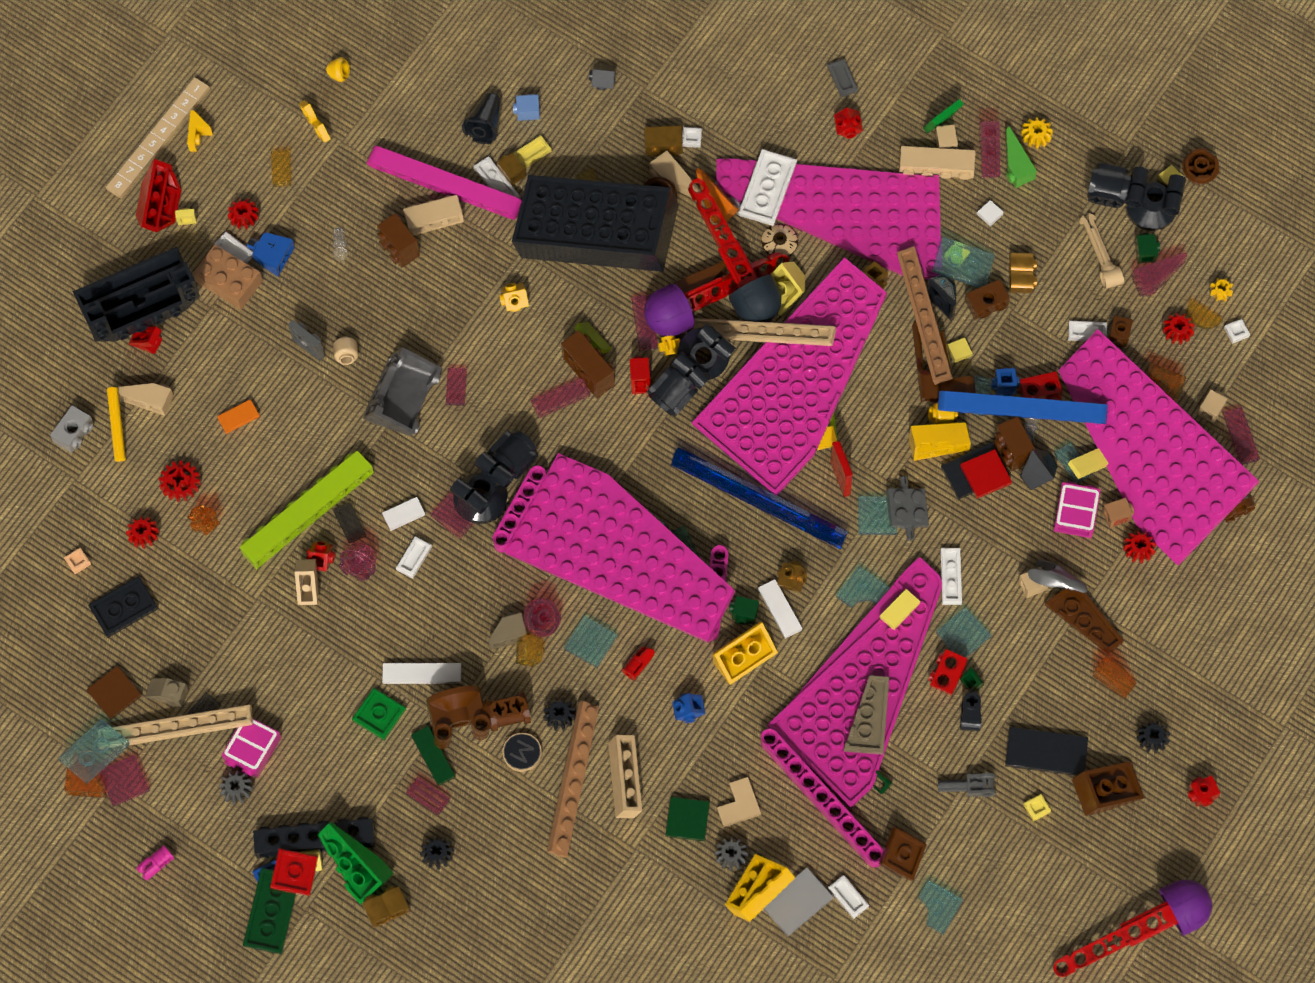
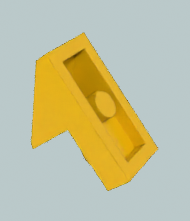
M190 110L187 145L190 152H197V146L201 144V135L212 136L213 134L210 126L194 110Z

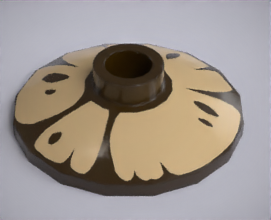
M776 224L765 230L761 243L768 255L779 251L789 257L797 249L799 240L793 228L784 224ZM777 237H783V240H778Z

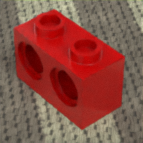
M637 356L629 359L632 394H647L646 391L650 388L649 358Z
M1057 371L1019 380L1020 386L1018 388L1021 397L1048 400L1061 399L1062 388ZM1046 387H1052L1054 391H1048ZM1034 391L1036 395H1029L1027 392Z
M947 649L944 653L940 652L936 661L939 666L936 671L932 670L928 680L931 682L930 687L952 696L968 662V658ZM954 658L957 661L956 666L953 668L947 667L945 664L947 659ZM946 676L949 682L947 685L941 686L938 684V678Z

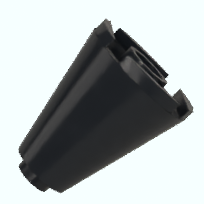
M485 94L463 121L462 131L466 137L468 135L473 138L472 141L476 143L491 144L498 136L502 101L497 94Z

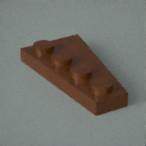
M1069 588L1067 590L1064 589L1044 604L1107 654L1124 642L1086 593L1076 590L1071 591Z

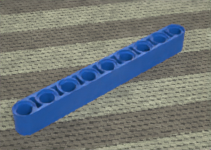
M939 391L938 411L1107 424V404Z

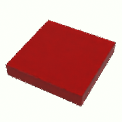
M996 450L960 464L976 499L1012 484Z
M279 849L270 888L310 896L319 857Z

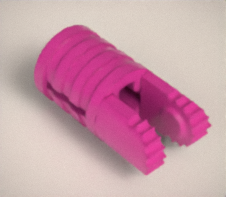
M162 845L160 849H157L156 852L139 864L136 870L139 873H143L142 876L147 881L175 858Z

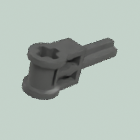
M993 773L967 774V780H939L938 791H967V797H992L996 795L994 790L996 775Z

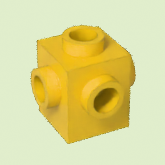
M509 283L501 288L502 294L499 295L501 306L505 305L507 311L515 312L529 306L523 283Z

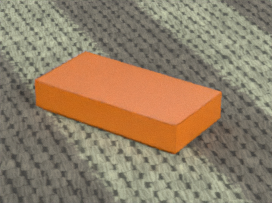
M250 399L217 416V419L224 432L228 434L260 416Z

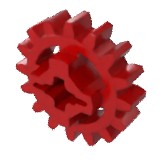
M180 460L179 465H176L174 461L172 462V467L166 465L167 471H161L163 477L158 479L161 483L159 487L163 490L164 496L169 495L171 501L175 497L177 502H180L181 498L187 501V496L193 498V491H199L196 485H201L199 480L200 474L196 472V467H191L190 462L184 465L182 460Z

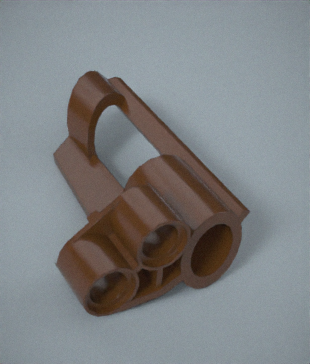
M915 321L912 325L921 402H938L939 391L976 394L975 382L972 376H963L934 384L930 370H924L921 337ZM939 330L952 373L945 333Z

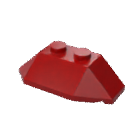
M157 159L152 160L142 181L135 215L140 227L156 233L175 224V211L178 210L181 187L172 171V166Z

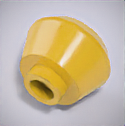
M339 57L330 61L327 65L326 70L330 78L338 82H344L348 78L350 67L345 58Z

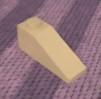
M668 151L649 163V174L652 178H666L675 186L676 191L691 197L688 186L692 179ZM693 184V190L696 192H701L699 187L696 184Z
M150 383L117 387L119 401L164 416L174 397L170 387L165 384Z

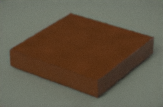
M118 666L87 689V692L110 720L142 697Z
M892 827L879 864L905 879L913 881L927 844L897 827Z

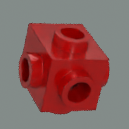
M846 107L834 114L837 135L851 139L863 131L859 111Z
M324 541L313 542L311 548L307 549L306 560L316 559L317 570L327 572L330 564L334 563L335 552H332L333 544H327Z
M1211 775L1204 779L1198 777L1192 780L1187 795L1189 800L1195 803L1196 807L1200 805L1206 807L1214 803L1213 800L1218 799L1220 790Z

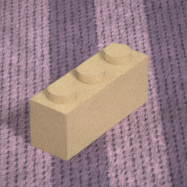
M447 195L439 200H428L424 204L410 205L403 209L408 230L412 235L464 222L457 195Z

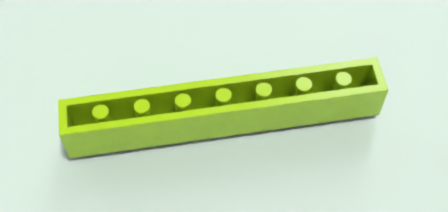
M358 450L347 455L344 462L339 466H334L327 476L319 478L310 490L306 489L302 492L299 499L295 502H290L282 513L274 515L271 522L266 526H261L254 536L246 538L239 547L243 556L257 570L374 473L372 465Z

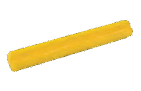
M109 387L107 388L114 460L122 462L126 460L118 388Z

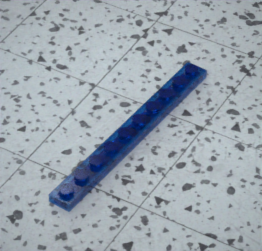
M679 447L676 449L671 463L672 466L840 550L844 546L848 531Z

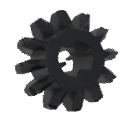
M554 698V704L548 701V708L543 709V713L546 714L543 716V719L548 721L547 726L551 727L554 725L555 731L558 730L559 726H561L563 731L565 730V725L571 727V721L576 718L574 715L576 709L571 707L572 702L568 701L565 703V698H562L560 702H558L557 698ZM558 712L560 714L563 712V716H556V713Z
M1149 720L1148 724L1142 723V728L1137 730L1139 736H1137L1136 740L1141 742L1139 747L1144 748L1146 746L1147 753L1153 749V752L1156 754L1158 753V748L1163 751L1165 750V745H1168L1170 742L1168 739L1170 732L1165 731L1166 725L1159 726L1160 720L1156 724L1152 720ZM1150 734H1152V736L1153 734H1155L1157 738L1155 739L1154 737L1153 739H1151Z
M435 835L434 841L427 838L428 845H421L424 851L420 852V856L424 857L422 860L424 864L429 863L430 869L436 865L437 870H440V864L447 867L446 860H453L451 854L454 853V849L450 848L452 845L450 841L445 843V837H441L438 841V837ZM434 850H437L438 852L440 851L441 854H440V855L434 854L433 851H434Z

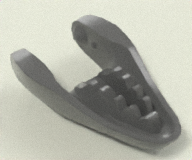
M1040 559L1036 562V568H1031L1028 571L1029 578L1040 585L1063 587L1066 590L1069 588L1071 591L1076 590L1082 593L1087 592L1085 583L1062 566L1053 562Z

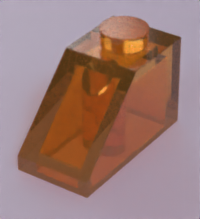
M1108 655L1103 658L1093 674L1095 679L1124 699L1136 685L1135 680L1126 669Z
M75 765L73 768H67L64 787L67 796L107 798L104 788L84 766Z

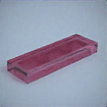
M650 295L631 297L639 351L658 349L656 332L650 329L644 317L645 304Z
M583 378L532 399L531 404L538 418H541L589 397L590 392Z
M1242 407L1224 411L1223 416L1239 462L1245 465L1259 461L1260 457Z

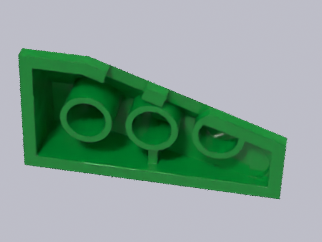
M332 822L318 834L328 855L333 857L337 865L335 867L337 872L342 874L346 882L344 885L347 891L360 905L394 874L380 857Z

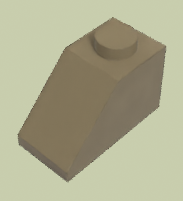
M513 612L501 619L488 640L490 650L528 640L522 614Z
M168 678L151 679L145 697L183 708L189 690L185 683Z

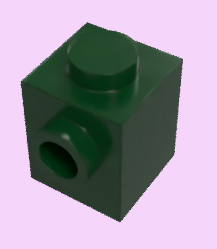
M1142 233L1136 236L1137 264L1156 262L1158 252H1160V242L1156 241L1155 234Z
M736 596L735 602L731 601L729 613H732V620L741 625L746 623L755 625L759 601Z

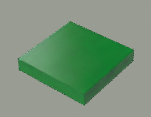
M961 99L932 119L923 128L924 131L930 133L955 114L964 104Z
M373 688L353 716L352 721L385 741L407 709Z

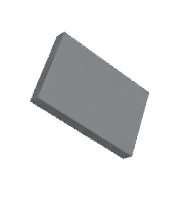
M806 868L764 908V911L789 937L833 899V896L811 871Z

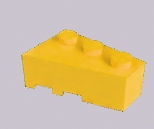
M954 422L950 424L910 427L909 444L913 461L970 450L971 442L966 423Z
M755 854L725 906L735 916L750 922L795 877L787 867Z

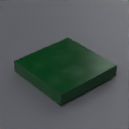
M670 797L665 837L705 842L710 802Z

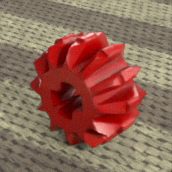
M239 198L238 203L232 201L233 207H228L229 214L227 215L228 219L231 220V225H237L239 230L242 226L246 230L248 225L254 227V221L259 219V209L256 207L255 202L250 203L248 198L244 202H242L241 198Z
M1177 312L1174 314V317L1169 315L1163 323L1164 328L1162 332L1166 334V340L1172 339V344L1178 341L1181 345L1183 340L1189 342L1190 337L1194 335L1193 329L1195 325L1191 323V317L1185 318V313L1182 316H1179Z
M140 515L138 521L133 518L134 524L127 525L129 529L126 531V535L129 537L128 541L134 543L136 548L141 545L145 549L146 544L153 545L152 540L158 541L156 535L159 533V529L156 528L157 523L155 521L151 522L149 516L144 520L143 516Z
M1139 530L1136 531L1135 535L1130 533L1129 538L1124 540L1125 546L1123 551L1127 552L1126 558L1132 556V562L1139 559L1141 564L1144 559L1149 561L1156 552L1154 550L1156 543L1152 542L1153 536L1146 537L1147 531L1143 535L1140 534Z

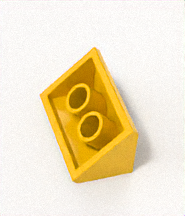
M759 622L714 652L713 663L731 685L778 652L763 623Z

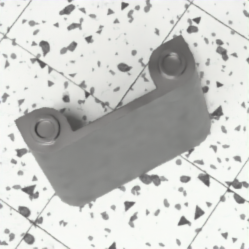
M403 347L389 357L363 419L408 436L416 434L420 428L417 416L429 388L434 384L437 385L440 381L442 368Z

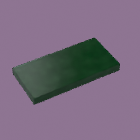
M261 868L242 946L282 955L297 894L271 889L274 870Z

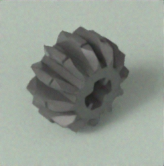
M236 771L233 776L231 772H228L229 778L222 777L224 783L219 784V788L222 789L220 795L225 796L226 802L232 800V804L236 805L237 800L240 803H244L243 797L250 799L248 792L253 791V788L250 786L252 781L247 779L246 773L240 776V772ZM234 785H236V787L237 785H239L240 788L238 790H236L235 788L234 791L232 787Z
M730 837V842H727L723 838V845L717 844L716 848L718 850L714 851V855L718 857L716 863H722V869H725L728 865L729 871L733 870V866L739 870V863L746 864L745 858L748 857V852L744 850H746L747 846L746 844L740 845L741 839L734 842V838ZM729 851H733L734 857H729Z

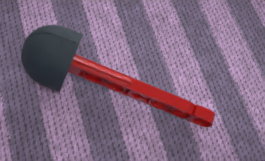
M699 178L692 180L688 186V191L693 201H696V207L738 287L728 297L735 312L744 321L769 322L777 315L781 307V293L772 275L757 277L713 196L709 194L710 190L704 180ZM693 184H700L702 186V191H694L692 187ZM708 200L711 207L704 208L701 205V201ZM711 216L718 217L720 221L718 225L710 222ZM721 233L727 235L726 241L724 238L720 239ZM734 249L737 252V256L734 258L730 257L727 250ZM736 266H744L746 272L739 274L736 271Z

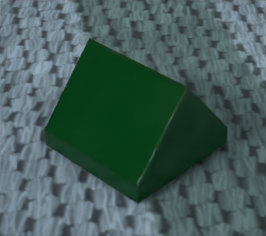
M970 667L960 677L968 692H975L985 686L973 667Z
M876 770V778L881 779L885 785L881 791L875 785L873 788L880 794H884L893 783L879 770Z

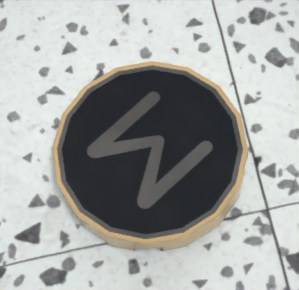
M516 733L504 743L503 759L512 770L525 772L534 769L539 764L542 756L541 745L531 734Z

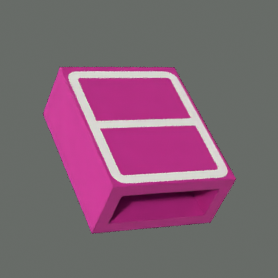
M1063 482L1053 531L1092 538L1101 489H1097L1092 485L1081 486L1075 482Z
M254 719L253 725L238 727L222 753L223 760L225 761L224 764L233 769L235 767L241 769V772L243 774L246 773L248 777L255 776L258 778L281 740L280 733Z

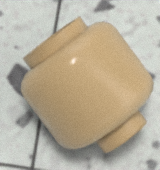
M343 336L334 342V358L337 362L343 365H350L358 358V344L356 340Z

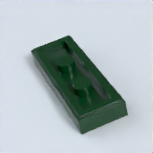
M429 726L411 734L437 786L456 778L442 750L435 746L434 736Z

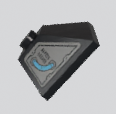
M944 275L930 278L927 282V289L931 302L950 321L954 320L956 310L955 283Z

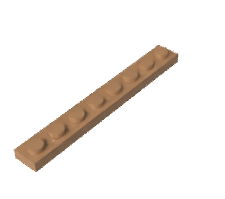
M914 246L897 252L933 382L936 385L953 379L916 248Z
M580 701L578 704L547 852L562 858L568 855L599 707L585 701Z

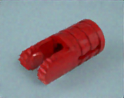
M642 646L621 671L629 679L635 681L655 654L654 649Z

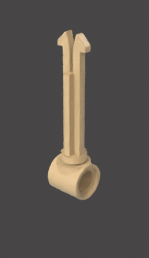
M1088 213V223L1087 219L1082 215L1079 223L1084 225L1101 265L1100 280L1104 289L1124 284L1123 273L1119 266H1115L1111 262L1094 222L1096 216Z

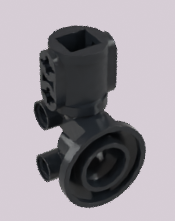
M1098 163L1093 167L1087 194L1089 202L1113 208H1120L1125 204L1126 213L1130 221L1137 227L1148 231L1166 228L1174 221L1176 215L1179 214L1186 183L1185 177L1177 174L1170 175L1168 186L1159 182H1147L1149 171L1143 167H1134L1131 175L1129 170L1123 167ZM1147 196H1156L1160 201H1150Z
M708 322L704 327L689 331L679 343L677 357L671 363L672 367L669 365L646 393L666 413L676 417L698 392L697 387L701 389L708 380L714 379L724 372L728 366L730 355L736 347ZM701 347H707L712 352V359L706 364L699 363L695 358L696 351Z
M518 430L506 431L488 452H483L477 458L474 465L482 471L481 473L471 474L463 479L460 477L453 483L450 492L453 493L454 507L462 518L472 523L486 524L502 515L507 503L505 488L510 485L514 478L517 480L534 463L539 455L535 444L526 434ZM475 488H484L489 492L481 494Z

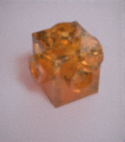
M203 505L193 508L190 512L191 514L187 516L191 522L189 526L196 533L199 531L205 536L220 524L215 517L217 515L211 507L206 508Z

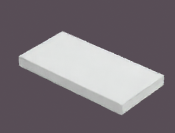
M762 149L738 215L774 226L796 167L797 159Z

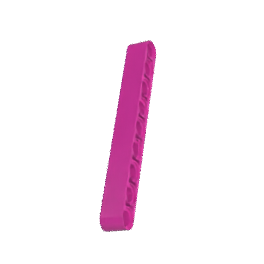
M373 146L366 162L367 165L374 169L444 195H457L460 201L506 218L516 220L519 214L522 200L382 147Z
M774 729L764 730L761 734V746L870 867L880 866L879 862L883 854L881 846ZM766 737H773L775 741L767 743L764 739ZM785 751L788 755L785 758H781L777 753ZM794 765H797L801 768V770L799 772H793L790 768ZM806 780H812L814 782V785L811 787H807L804 785L803 782ZM819 794H824L827 799L819 801L816 797ZM838 809L840 814L833 816L830 810ZM850 823L854 828L848 831L843 828V825ZM858 838H864L867 841V843L865 845H859L856 842V840ZM875 852L880 855V858L873 860L869 855Z

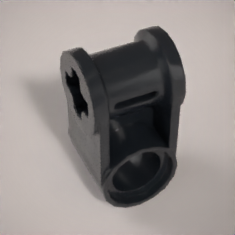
M969 692L964 696L961 705L960 730L981 731V698L977 693ZM972 700L974 706H970V703L968 701Z

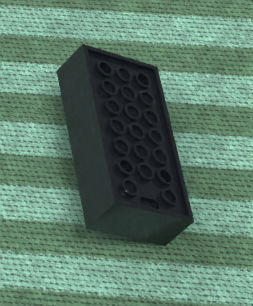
M528 175L512 243L520 257L524 259L663 272L679 204L670 187Z

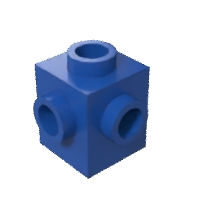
M1015 368L996 369L995 377L991 380L992 389H996V395L1012 396L1016 393V388L1020 386L1019 376H1016Z
M685 693L672 701L676 720L692 723L696 721V718L706 714L702 695Z

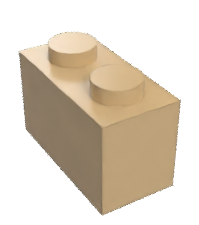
M316 559L296 560L295 581L298 605H317L319 588Z

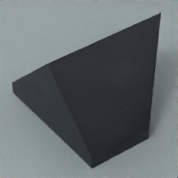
M1032 450L1023 472L1019 476L1029 490H1033L1054 479L1058 464L1048 451Z

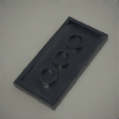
M1010 727L1005 767L1077 776L1085 771L1088 737Z

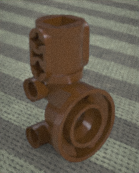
M461 686L441 691L426 699L434 732V744L440 749H446L450 746L452 738L451 729L471 724L473 737L477 740H484L489 736L490 729L494 732L498 731V728L521 722H524V724L531 723L524 691L517 692L515 696L493 701L490 698L483 702L480 687ZM484 726L485 729H479L477 727ZM439 735H446L447 737L440 738Z

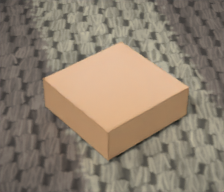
M81 547L64 557L74 574L91 565Z

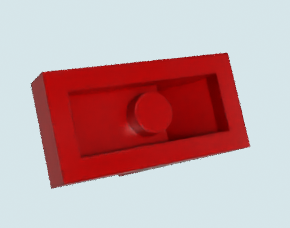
M156 326L148 327L143 332L134 333L128 344L155 354L162 342V338L159 336L162 330Z

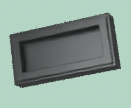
M845 59L827 64L840 98L858 92Z

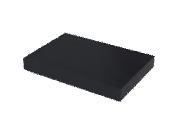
M993 443L941 465V469L958 500L973 494L960 464L996 450ZM1003 463V465H1004V467H1005V469H1006V471H1007V473H1008V475H1009V477H1010V473L1008 472V470H1007L1005 464Z
M139 576L88 605L107 638L158 610L157 605Z

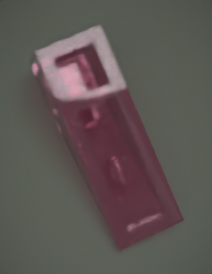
M979 121L982 178L1001 177L1000 121Z
M1186 252L1134 269L1131 278L1139 296L1155 294L1185 264Z

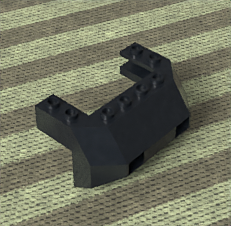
M177 247L73 291L95 342L125 340L136 332H143L150 326L162 324L166 319L180 316L200 297L192 273Z

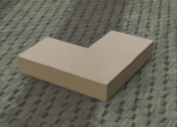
M748 777L729 783L735 802L717 807L723 828L761 815Z

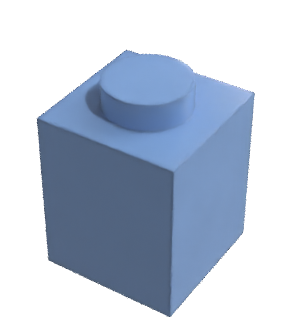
M538 95L516 96V103H513V113L517 114L518 121L540 119Z

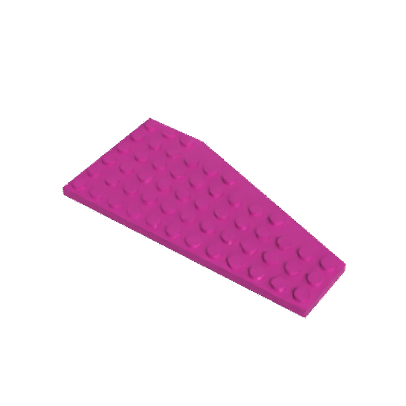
M844 257L784 322L835 326L836 334L833 346L766 342L697 416L692 425L777 497L815 455L886 299L887 292Z
M1098 329L1058 370L1074 402L1108 405L1107 424L1085 423L1097 448L1100 449L1109 463L1106 466L1122 498H1126L1128 503L1132 504L1134 508L1132 518L1136 526L1142 532L1147 531L1148 537L1153 536L1152 541L1178 566L1260 482Z
M559 453L552 463L545 481L512 542L505 551L506 555L708 643L735 593V590L608 474Z

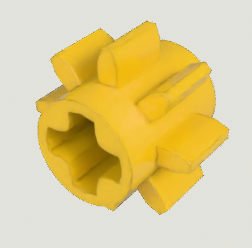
M1217 278L1216 282L1210 285L1212 289L1210 296H1214L1216 301H1226L1227 296H1232L1233 291L1230 290L1233 284H1229L1227 278L1221 280Z
M675 336L661 337L662 343H658L659 351H664L665 356L676 354L680 338L675 339Z

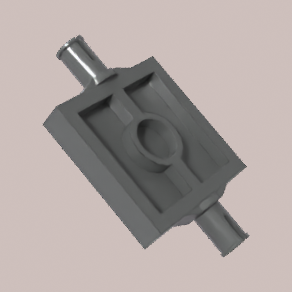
M902 476L899 478L901 488L888 489L886 491L890 528L905 529L907 540L912 541L915 540V528H927L929 526L925 489L908 487V477Z

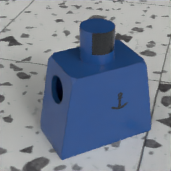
M264 233L260 241L251 237L247 243V248L254 250L252 254L254 261L278 277L295 248L292 239L270 233Z

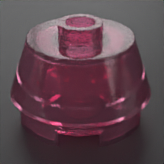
M354 543L341 553L339 567L345 575L349 573L358 577V581L368 580L376 571L377 554L367 544Z
M543 598L535 599L525 608L523 616L524 625L532 634L539 637H547L552 635L559 627L561 613L554 602Z

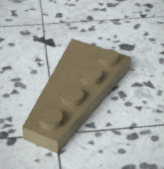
M869 676L853 726L844 747V752L883 755L889 677Z

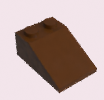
M1131 761L1087 770L1072 779L1085 816L1102 813L1144 799Z

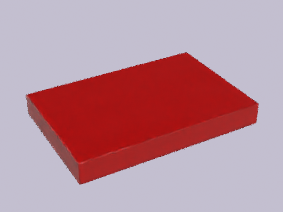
M836 441L832 443L830 464L843 497L851 494L853 473L841 443Z

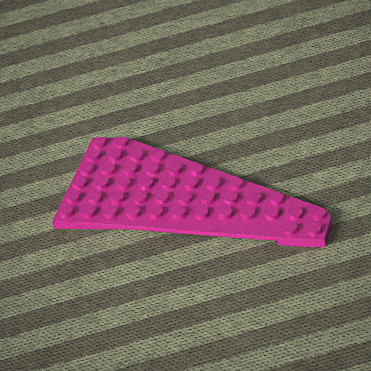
M717 159V186L727 197L735 198L739 203H742L757 161ZM796 164L777 220L866 260L875 261L880 266L902 276L903 273L897 252L915 246L924 279L929 280L930 278L942 275L939 175H903V173Z
M921 557L902 573L894 585L788 706L767 724V727L774 729L814 774L850 809L874 786L877 776L876 770L880 769L941 593L942 581L940 576ZM907 589L921 602L893 630L880 619V615ZM869 676L889 677L883 755L844 752V747L853 726Z

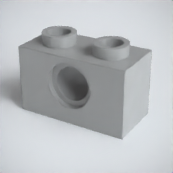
M72 405L50 436L55 444L73 453L75 449L80 447L83 437L91 432L94 423L91 416ZM72 428H78L73 433L69 432Z

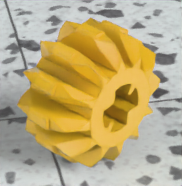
M1038 117L1035 118V121L1029 118L1028 122L1024 123L1021 136L1024 137L1023 142H1029V148L1032 145H1035L1036 149L1039 148V145L1045 147L1046 143L1051 141V135L1053 134V130L1050 129V123L1045 124V118L1039 121Z

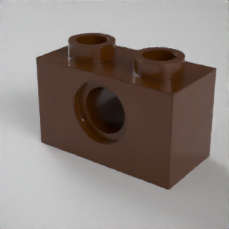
M1000 279L966 293L965 303L974 320L978 318L984 319L995 311H1003L1009 305L1010 300ZM990 299L992 303H986L984 300Z

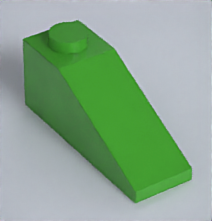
M1009 126L1006 128L1005 133L1006 177L1010 183H1013L1015 188H1018L1034 180L1037 170Z

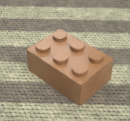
M215 244L193 272L196 283L242 310L263 282L261 273Z

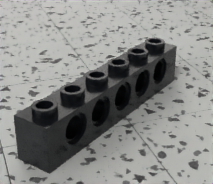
M359 817L353 821L339 819L337 822H333V824L348 835L353 829L359 830L358 835L352 838L366 848L376 847L374 822L369 817ZM319 821L313 825L299 823L298 826L292 827L290 825H279L278 828L272 829L266 826L259 827L258 830H253L254 854L256 858L277 857L279 849L299 853L300 851L320 849V852H327L320 838L310 840L309 837L313 833L319 834L329 824V821ZM293 835L300 836L297 842H290L289 840ZM273 837L280 838L277 844H270V840Z

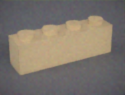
M901 146L899 173H903V175H939V177L944 179L955 177L962 180L973 179L975 150Z
M615 735L608 742L615 817L635 818L642 812L635 735Z

